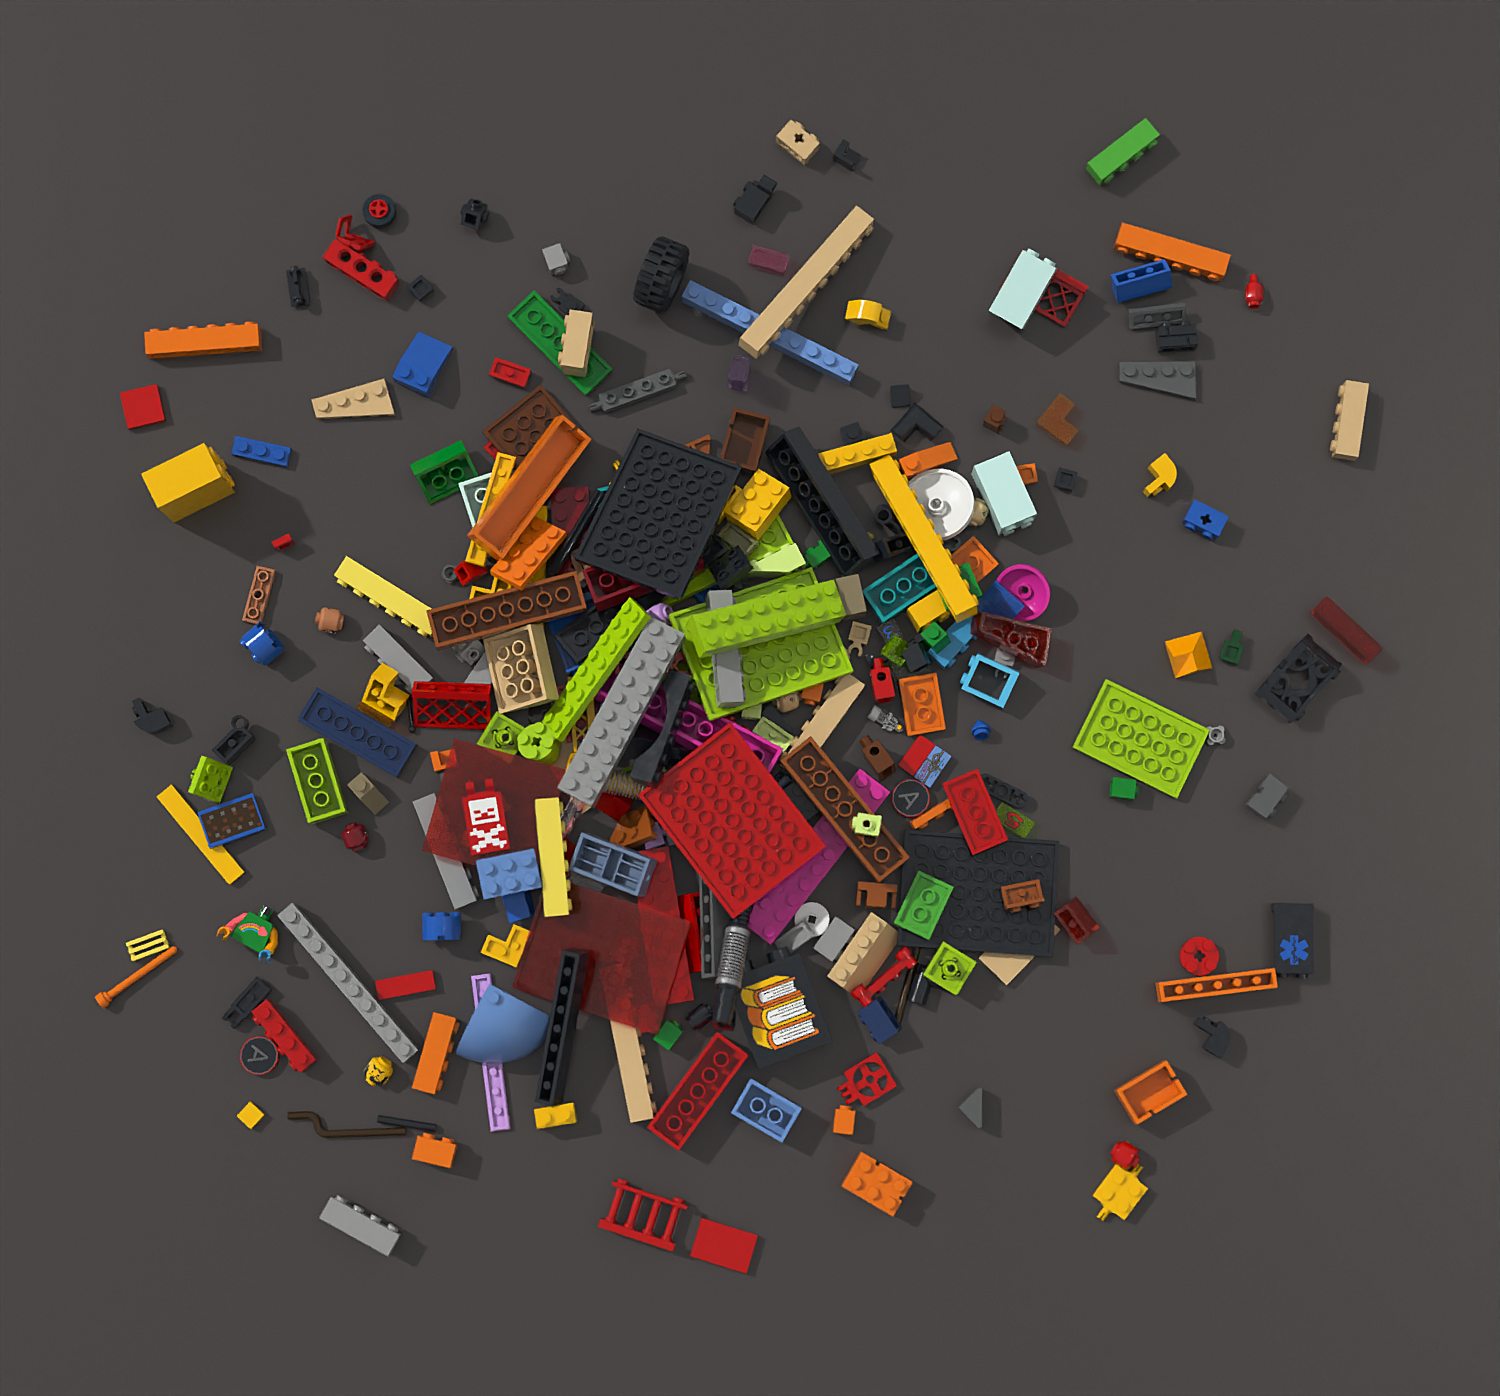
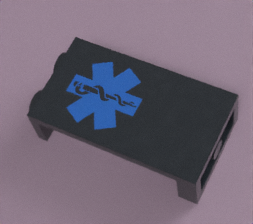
M1272 903L1271 912H1274V968L1277 977L1289 978V974H1296V978H1308V974H1314L1313 904Z

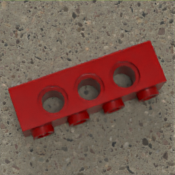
M334 239L323 255L325 263L388 302L400 284L397 279L398 276L390 270L386 272L381 269L382 266L375 260H372V262L367 260V256L361 251L357 250L355 252L350 247ZM345 256H351L348 262H342V259ZM360 266L367 267L364 272H358ZM376 276H382L380 282L373 281Z

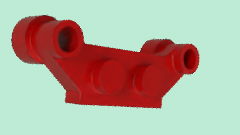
M905 946L898 951L895 957L899 961L886 970L867 988L863 984L857 986L850 993L855 1000L857 999L863 1007L873 1001L871 996L875 992L877 994L881 993L887 987L885 984L888 981H895L901 976L900 971L905 967L910 969L917 963L910 954V949Z

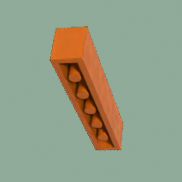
M1123 222L1119 228L1113 248L1121 254H1133L1141 260L1149 259L1156 262L1165 259L1167 264L1175 270L1181 271L1183 269L1190 271L1189 273L1194 276L1203 275L1211 281H1222L1231 256L1227 253Z
M245 322L244 325L227 323L225 326L219 327L218 325L211 324L207 325L206 328H199L198 326H189L188 329L172 327L165 331L151 329L150 332H144L145 354L149 359L262 351L261 328L255 322Z
M1275 968L1155 983L1158 1002L1278 988Z

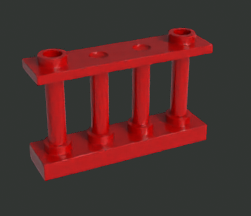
M620 1178L617 1181H613L612 1185L616 1186L617 1190L608 1216L605 1219H600L598 1227L673 1252L676 1243L672 1242L673 1238L671 1237L680 1209H687L688 1205L684 1204L685 1200L674 1197L672 1200L629 1186V1181ZM628 1190L636 1193L627 1222L621 1225L616 1223L617 1219L615 1218L624 1191ZM643 1196L655 1199L646 1228H643L642 1231L636 1230L634 1223ZM664 1202L673 1205L665 1233L660 1238L654 1236L653 1228L661 1204Z

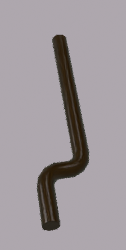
M913 947L912 956L918 962L921 948ZM917 963L908 969L895 1014V1018L900 1025Z
M288 1112L287 1115L288 1120H312L315 1131L324 1138L406 1135V1127L325 1130L322 1128L320 1118L314 1112Z

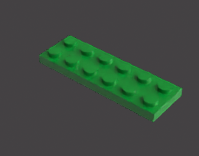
M533 291L507 315V318L562 372V368H559L558 356L559 352H563L561 339L562 334H566L564 320ZM590 348L586 378L564 375L587 396L613 369Z

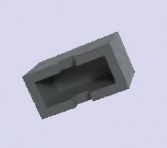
M1269 774L1259 785L1258 789H1260V792L1253 794L1244 807L1262 820L1267 819V817L1271 818L1277 810L1275 808L1277 803H1282L1287 797L1288 793L1286 791L1289 787Z

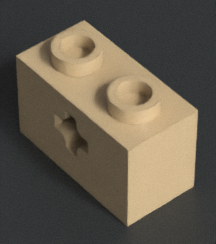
M790 120L776 136V142L805 165L819 150V140L815 135H809L804 131L805 128L799 122L795 123Z

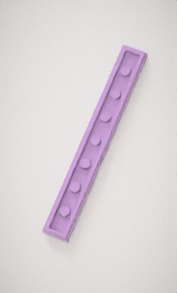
M491 974L471 976L475 1010L488 985H492ZM482 1063L490 1130L492 1132L511 1129L502 1063Z

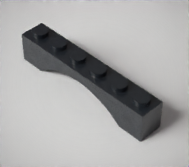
M669 669L663 685L667 700L665 724L655 743L644 754L636 758L630 774V778L635 783L656 788L657 784L661 782L663 768L669 761L670 749L676 742L677 730L681 728L683 714L688 710L690 695L694 693L696 683L691 675Z

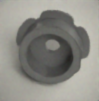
M446 565L441 572L442 578L447 583H453L458 580L457 575L453 571L457 566Z

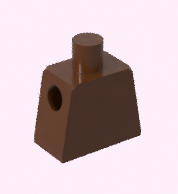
M867 735L859 741L864 748L862 749L864 759L880 782L896 772L894 761L879 740L873 742L870 736Z

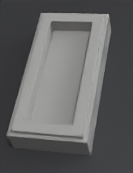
M804 919L773 943L778 949L788 946L790 953H792L816 934Z

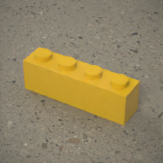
M892 433L822 452L818 456L829 474L872 463L889 454L891 457L896 456L897 449Z

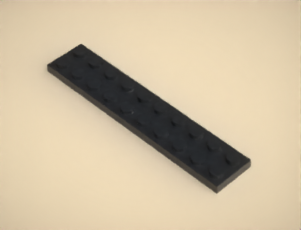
M714 531L702 555L705 570L729 551L728 547ZM697 574V575H695V576H692L691 580H693V579H694L695 577H697L699 574ZM653 591L634 598V600L647 611L670 596ZM625 602L597 612L595 605H593L554 635L555 639L577 665L585 661L589 652L597 644L600 636L604 634Z

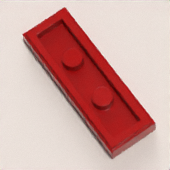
M433 970L375 981L378 1000L436 989Z

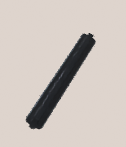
M595 490L549 568L551 573L559 574L603 500L605 494L600 490Z

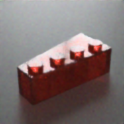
M980 612L972 616L970 634L1036 669L1046 666L1051 628L986 612Z

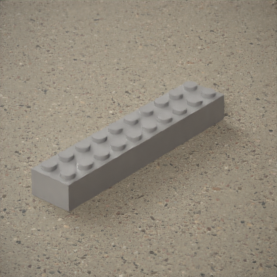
M653 617L649 619L557 787L559 791L593 809L595 808L686 639L684 633Z

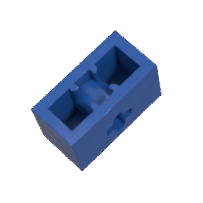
M1194 499L1182 523L1185 524L1188 530L1194 532L1197 530L1203 533V537L1209 540H1216L1220 536L1229 516ZM1203 518L1207 519L1205 525L1202 524Z

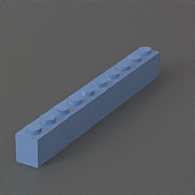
M691 280L682 295V303L742 333L759 317V314ZM785 327L781 330V335L777 341H772L769 344L770 347L847 386H850L858 371V364Z

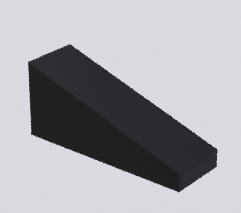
M769 702L761 716L792 735L794 732Z

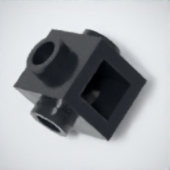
M470 198L467 204L462 206L460 224L478 230L483 222L486 223L488 220V204L478 199Z

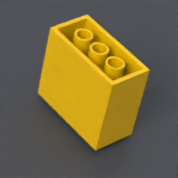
M205 443L141 474L157 508L174 523L235 493L233 487L236 485L232 477L225 471L227 469L225 462L212 447L208 448Z

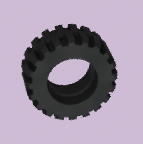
M664 236L656 238L645 256L637 282L635 283L633 299L636 304L658 313H664L668 310L679 290L687 268L690 252L686 245Z

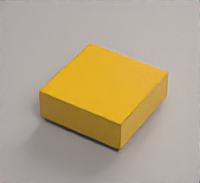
M251 1101L237 1115L250 1129L265 1116Z

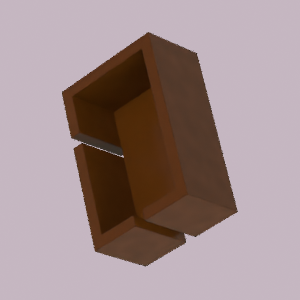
M734 407L720 458L742 466L743 473L754 475L758 470L770 425V416Z

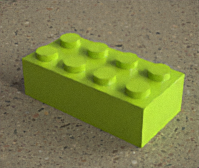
M321 738L286 749L308 823L313 825L348 814L327 740Z

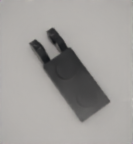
M257 976L230 1005V1009L223 1015L222 1019L224 1021L228 1020L236 1010L240 1015L232 1022L231 1027L235 1029L251 1014V1011L261 1003L272 989Z

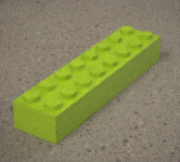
M834 580L695 614L687 621V625L698 657L703 658L839 623L846 616V612Z

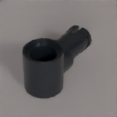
M886 504L878 505L875 509L877 522L884 524L886 527L889 526L897 534L903 533V528L895 514L891 511V508ZM881 510H886L889 515L886 518H880L878 513Z

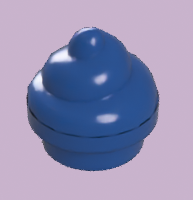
M978 720L972 727L971 732L976 740H985L989 738L991 729L984 721Z

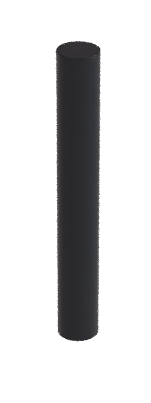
M378 1115L377 1123L436 1131V1124L381 1115Z

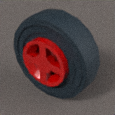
M373 194L363 204V217L373 227H386L395 219L396 206L387 195Z

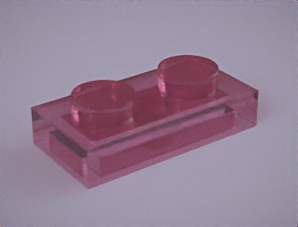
M753 245L748 264L784 274L789 255Z

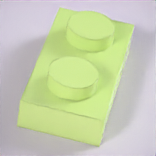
M762 717L752 730L754 734L783 748L782 754L794 739L793 736L765 717Z

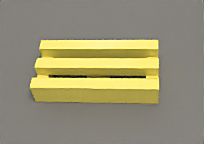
M159 930L126 943L132 961L170 948L164 930ZM160 935L162 937L136 948L132 946ZM162 942L164 943V945L161 947L152 949L139 955H135V952L143 950L145 948L151 947Z

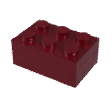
M588 486L555 488L550 495L552 525L566 531L567 537L590 500ZM591 520L585 528L584 532L582 533L581 537L579 538L578 542L576 543L575 547L581 545L591 524ZM567 537L563 540V542L558 546L557 549L562 548Z

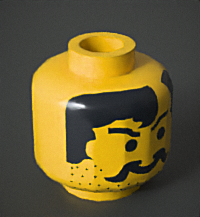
M383 1056L372 1058L364 1070V1074L367 1077L366 1081L372 1086H376V1084L384 1085L393 1073V1064Z

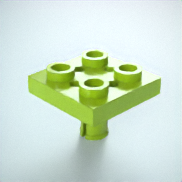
M496 711L478 740L477 745L510 764L519 750L517 737L525 728Z
M201 756L197 769L192 771L195 774L190 775L192 782L188 792L220 804L233 767Z
M942 942L923 975L957 996L977 962L947 943Z

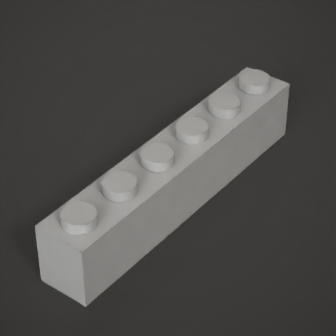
M732 590L709 591L705 596L707 611L736 604L735 596H732ZM737 648L711 655L717 708L741 706L746 700V691L742 689L744 673L743 670H740V663L742 662L741 652H738Z
M433 793L413 801L454 909L459 910L478 902L479 892L476 885L472 886L470 879L473 878L469 868H465L463 864L465 857L462 850L458 851L456 843H458L455 832L451 833L449 825H451L448 814L444 815L442 807L445 806L441 796L437 797Z

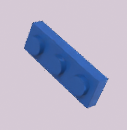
M235 436L231 454L232 456L288 467L292 449L290 447Z

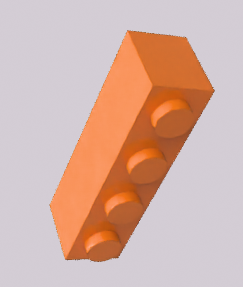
M433 1012L413 1082V1089L431 1094H437V1091H441L444 1082L441 1079L442 1073L447 1071L449 1061L446 1059L448 1053H452L454 1047L452 1038L454 1034L457 1035L460 1023H457L458 1018Z

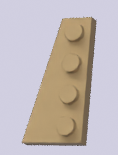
M385 379L311 400L317 419L356 418L360 416L377 417L379 415L395 416Z

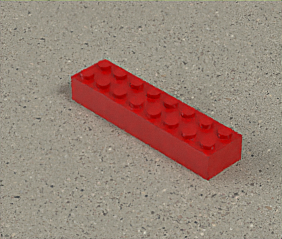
M669 846L637 851L658 859L646 895L637 896L655 1007L694 1001Z

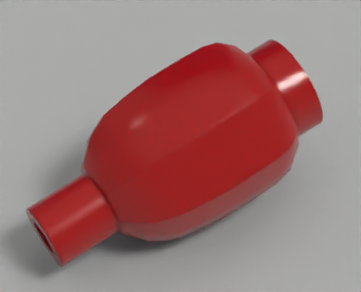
M1257 274L1250 275V282L1245 290V300L1250 309L1260 308V304L1263 301V286L1258 282Z

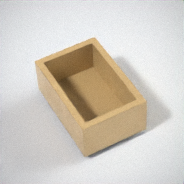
M570 310L569 315L565 316L564 326H566V334L563 333L561 339L563 352H559L558 356L559 368H562L563 374L586 378L595 324L593 313Z

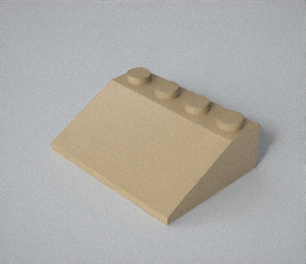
M529 624L483 640L499 714L559 700L543 625Z

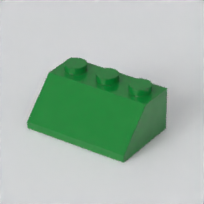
M461 440L410 464L429 504L459 491L458 483L479 477Z

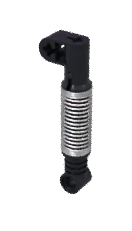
M754 904L736 918L730 917L731 921L725 929V941H723L724 944L722 945L723 951H721L718 978L716 979L717 994L712 1017L714 1029L734 1031L736 1010L734 1006L736 994L741 988L743 966L745 965L746 949L748 948L750 936L748 923Z

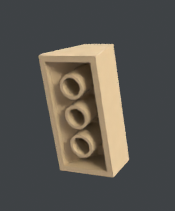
M871 912L827 975V978L849 993L860 984H863L866 988L897 944L898 931Z

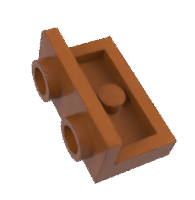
M1039 879L1000 887L1005 910H1010L1011 913L1022 911L1024 906H1029L1030 909L1041 907V903L1045 901Z

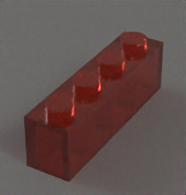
M1328 596L1324 597L1309 612L1364 665L1370 663L1383 650L1368 633Z

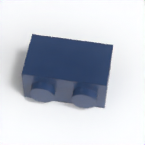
M882 996L858 1011L861 1022L867 1025L870 1030V1036L879 1044L902 1030L901 1025Z

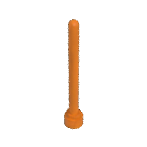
M170 947L110 991L97 994L95 999L103 1009L109 1006L113 997L177 953V947Z

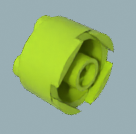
M541 722L526 727L518 735L517 741L520 753L531 765L547 767L558 759L561 742L551 733L552 729Z

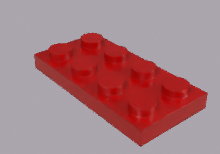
M978 768L942 783L972 855L1008 840Z

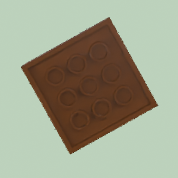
M539 385L485 428L482 433L499 453L517 458L514 466L516 471L555 417L564 415L573 424L574 422L543 386ZM575 426L574 429H571V430H568V431L571 432L572 430H575V429H577L578 427Z

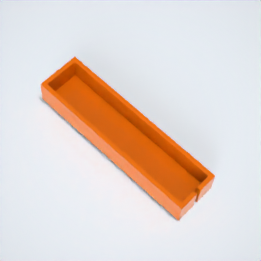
M564 415L555 417L467 535L468 538L495 560L505 557L591 441V438L579 428L569 432L568 430L574 429L576 425Z

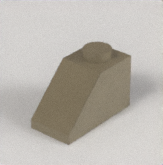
M362 772L347 784L374 815H377L390 803Z

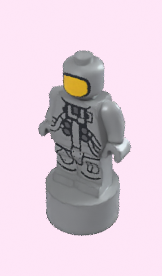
M874 705L867 717L868 719L882 724L883 727L881 729L883 730L885 729L890 732L894 729L897 732L903 731V726L897 724L898 719L891 712L887 715L881 711V708Z

